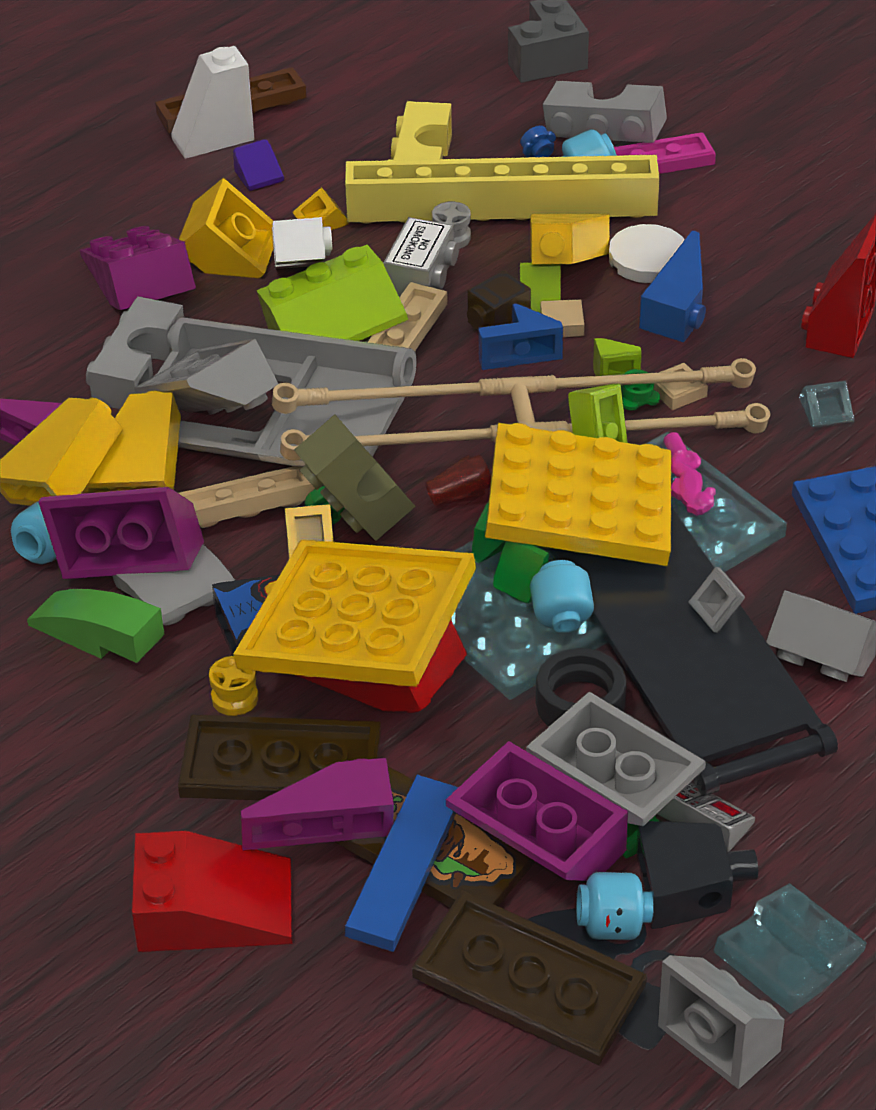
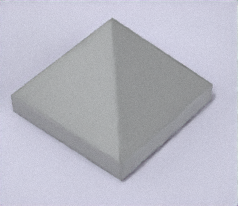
M715 567L690 599L689 603L712 631L718 633L744 600L745 596L721 568Z

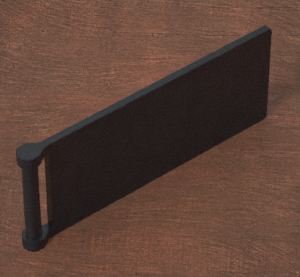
M671 507V552L667 566L550 548L556 560L571 561L588 573L594 602V611L591 616L670 740L706 761L705 769L694 778L695 785L702 796L718 792L721 785L815 754L824 757L837 752L838 742L835 733L830 726L824 724L819 719L742 606L739 605L718 633L712 631L689 603L690 599L715 567L673 507ZM807 730L809 734L807 737L716 767H712L711 764L707 763Z

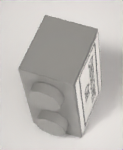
M408 217L383 262L399 297L410 282L436 289L444 287L447 270L450 265L454 266L456 264L459 253V243L454 242V225Z

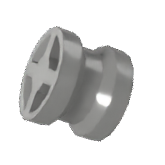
M448 201L434 207L432 210V221L454 225V242L459 243V249L468 245L471 241V229L468 226L471 221V213L468 206L460 202Z

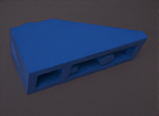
M693 230L690 232L641 295L640 329L685 342L694 328L699 329L705 318L706 307L702 305L703 282L699 232Z

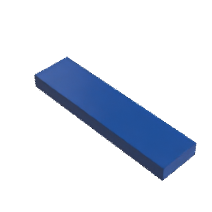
M416 775L345 925V937L394 952L457 814L446 807V799L459 787Z

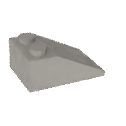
M591 692L583 696L526 747L528 753L628 811V823L644 826L702 772L706 765L705 760Z

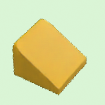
M322 187L293 211L297 219L322 217L323 227L330 226L331 230L350 223L347 222V217L336 202Z

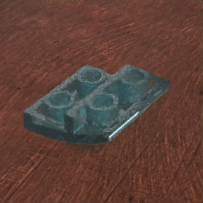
M789 883L757 901L750 919L718 936L714 953L791 1014L836 980L862 954L867 943Z

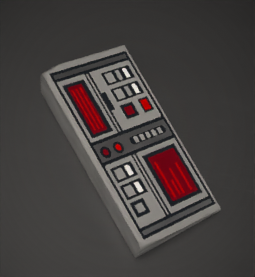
M691 782L657 813L671 822L715 823L721 827L727 852L734 847L755 823L754 816L713 794L702 796L696 785Z

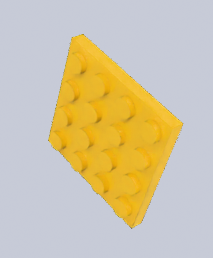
M498 423L485 538L667 566L671 552V450L662 449L653 444L637 445L618 442L609 437L592 438L574 435L565 430L548 431L535 429L521 423Z
M300 540L233 654L236 668L264 673L272 672L417 687L476 570L474 553Z

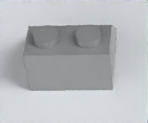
M784 590L766 642L771 646L779 648L776 656L778 658L803 666L806 658L822 664L820 673L847 682L849 674L863 677L876 656V621L810 597Z
M668 956L662 962L658 1026L736 1088H741L781 1051L785 1019L779 1015L778 1011L770 1003L757 999L741 987L730 973L717 969L704 958Z

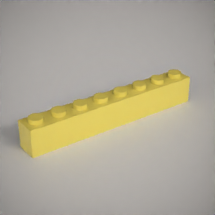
M657 155L346 161L347 222L368 224L373 222L399 221L406 223L408 217L432 221V210L434 207L448 201L465 204L470 209L471 220L478 221L490 219L527 220L530 219V214H610V217L630 216L633 218L657 216L659 194Z

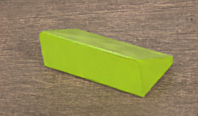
M620 384L581 389L568 394L574 435L592 438L609 437L618 442L628 443Z

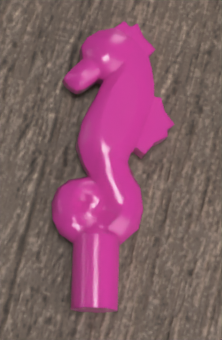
M669 433L664 437L663 442L666 448L671 450V472L674 476L678 477L671 484V496L681 500L687 507V512L693 513L696 516L703 515L714 506L713 497L715 496L716 489L707 487L702 492L701 473L695 470L701 465V458L697 453L687 450L678 433Z

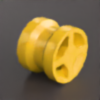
M234 656L224 657L216 661L209 671L213 707L218 712L228 716L243 715L251 711L258 702V689L255 684L257 679L256 671L237 669Z

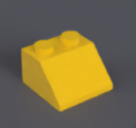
M222 178L193 202L179 240L185 242L189 262L206 274L260 278L265 274L273 251V220L227 180Z

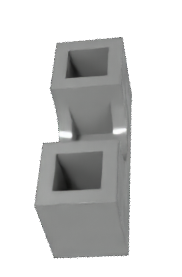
M556 81L543 103L546 129L548 132H554L556 137L571 138L593 129L598 131L600 135L606 133L610 140L654 143L667 119L663 86L627 84L620 95L611 99L600 100L594 99L593 87L590 82Z
M137 296L129 310L124 311L121 315L119 325L112 336L106 338L103 349L96 360L91 361L88 365L86 383L90 386L92 398L103 401L109 407L121 409L130 394H137L134 388L153 377L151 359L166 361L172 349L168 346L167 335L170 327L179 318L184 317L183 305Z

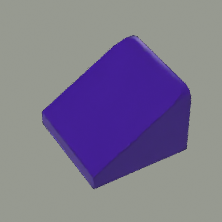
M266 139L239 146L233 150L234 170L249 191L284 181V175L272 147Z

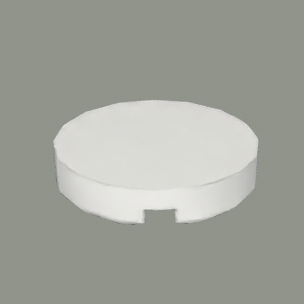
M640 224L630 226L616 233L611 239L609 263L611 266L614 265L618 268V274L626 279L639 283H652L683 243L684 238L674 230L660 225Z

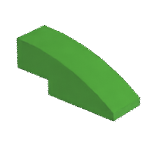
M94 589L56 591L27 619L28 626L100 659L111 651L138 663L164 635L161 608L136 598Z

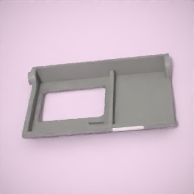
M182 317L169 329L167 343L172 351L157 374L199 349L256 339L276 380L291 383L297 389L327 387L328 390L402 387L411 386L414 381L416 355L412 348ZM405 397L329 401L327 405L297 406L295 411L288 414L279 413L275 410L264 429L257 432L180 421L178 448L303 467L305 463L302 459L292 461L285 459L281 455V436L284 432L295 429L302 431L305 435H311L335 414L354 436L385 434ZM363 446L372 457L378 446Z

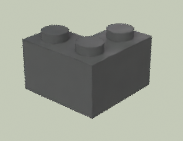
M567 0L529 2V21L508 27V65L520 83L588 69L589 31Z

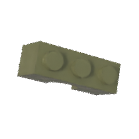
M335 414L294 449L305 463L299 469L300 472L316 490L323 485L325 486L320 493L337 512L343 507L346 508L340 515L356 533L364 528L377 541L416 507Z

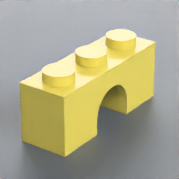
M407 101L404 116L397 117L396 137L392 138L391 159L388 160L443 159V156H448L452 137L451 104Z

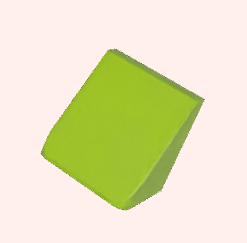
M520 263V281L531 288V310L540 313L541 301L561 300L560 264Z
M594 338L593 369L595 376L623 375L632 369L641 370V348L604 338Z

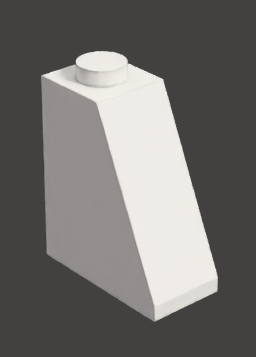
M235 46L219 47L212 52L200 54L171 133L173 142L185 159L254 140L249 67Z

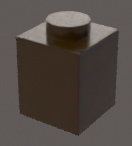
M505 270L467 290L468 323L476 330L481 327L512 323V304H519L531 309V288Z

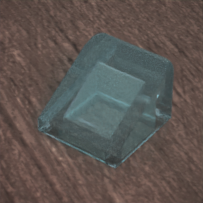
M846 380L805 386L801 391V404L812 428L854 422Z

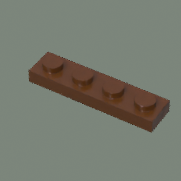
M293 67L249 78L252 114L265 108L288 105L293 101L307 98L306 85ZM185 94L155 102L156 114L168 133H172Z

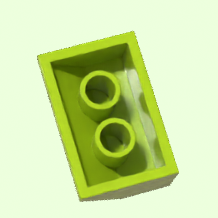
M368 245L350 248L343 255L326 262L314 263L302 272L287 278L276 279L268 286L256 290L267 327L273 330L360 341L408 320L404 306L383 262Z

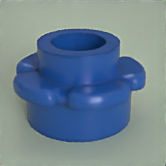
M541 125L529 129L520 140L523 154L526 158L549 157L554 151L556 135L552 131L548 132Z

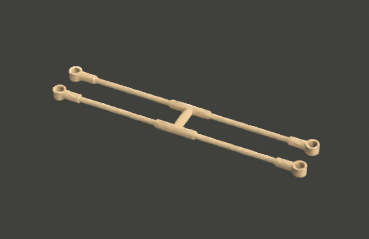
M740 358L733 361L731 366L702 367L698 371L556 378L554 375L480 379L476 383L328 390L327 387L297 389L290 383H280L273 389L272 406L277 412L288 414L295 411L297 406L327 405L329 401L479 393L480 396L511 395L518 423L535 429L548 431L565 430L573 433L572 423L567 424L566 421L535 422L528 394L555 392L556 389L598 387L610 384L634 385L701 381L702 384L730 382L737 388H747L752 384L756 367L750 360ZM752 403L742 411L715 412L714 415L625 420L626 431L714 426L716 429L744 427L751 433H761L767 427L770 411L760 403ZM490 425L489 428L363 435L355 437L363 446L490 439L491 442H495L498 425ZM295 429L284 432L281 436V455L288 460H300L301 458L294 449L310 435H305L302 431Z

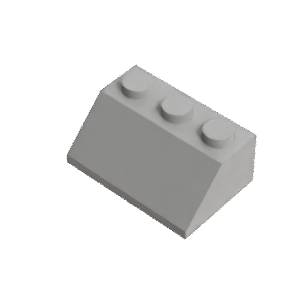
M256 339L199 349L134 389L137 394L149 391L172 392L178 409L191 413L207 410L208 414L212 415L223 409L226 412H231L242 406L245 410L254 408L268 399L266 392L278 385V382Z

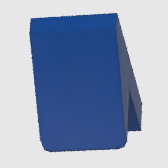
M512 304V323L478 328L479 362L482 370L563 359L562 322L522 305Z

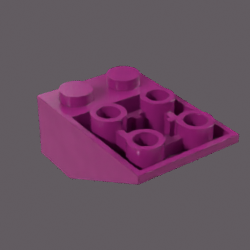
M149 226L129 229L126 231L127 237L113 240L112 236L93 239L89 242L90 247L80 250L81 257L109 304L119 310L130 308L137 296L158 300L196 288L185 242L171 237L170 234L161 233L160 230H150Z

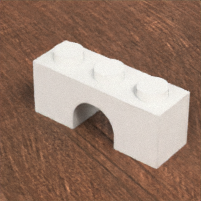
M322 217L272 222L275 269L309 267L314 263L324 262L325 256H330L332 251L331 227H323Z

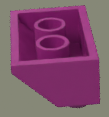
M170 487L41 497L38 501L63 579L189 570L204 543L194 504Z
M510 741L502 746L446 799V807L565 880L587 881L593 873L606 872L626 852L628 811Z

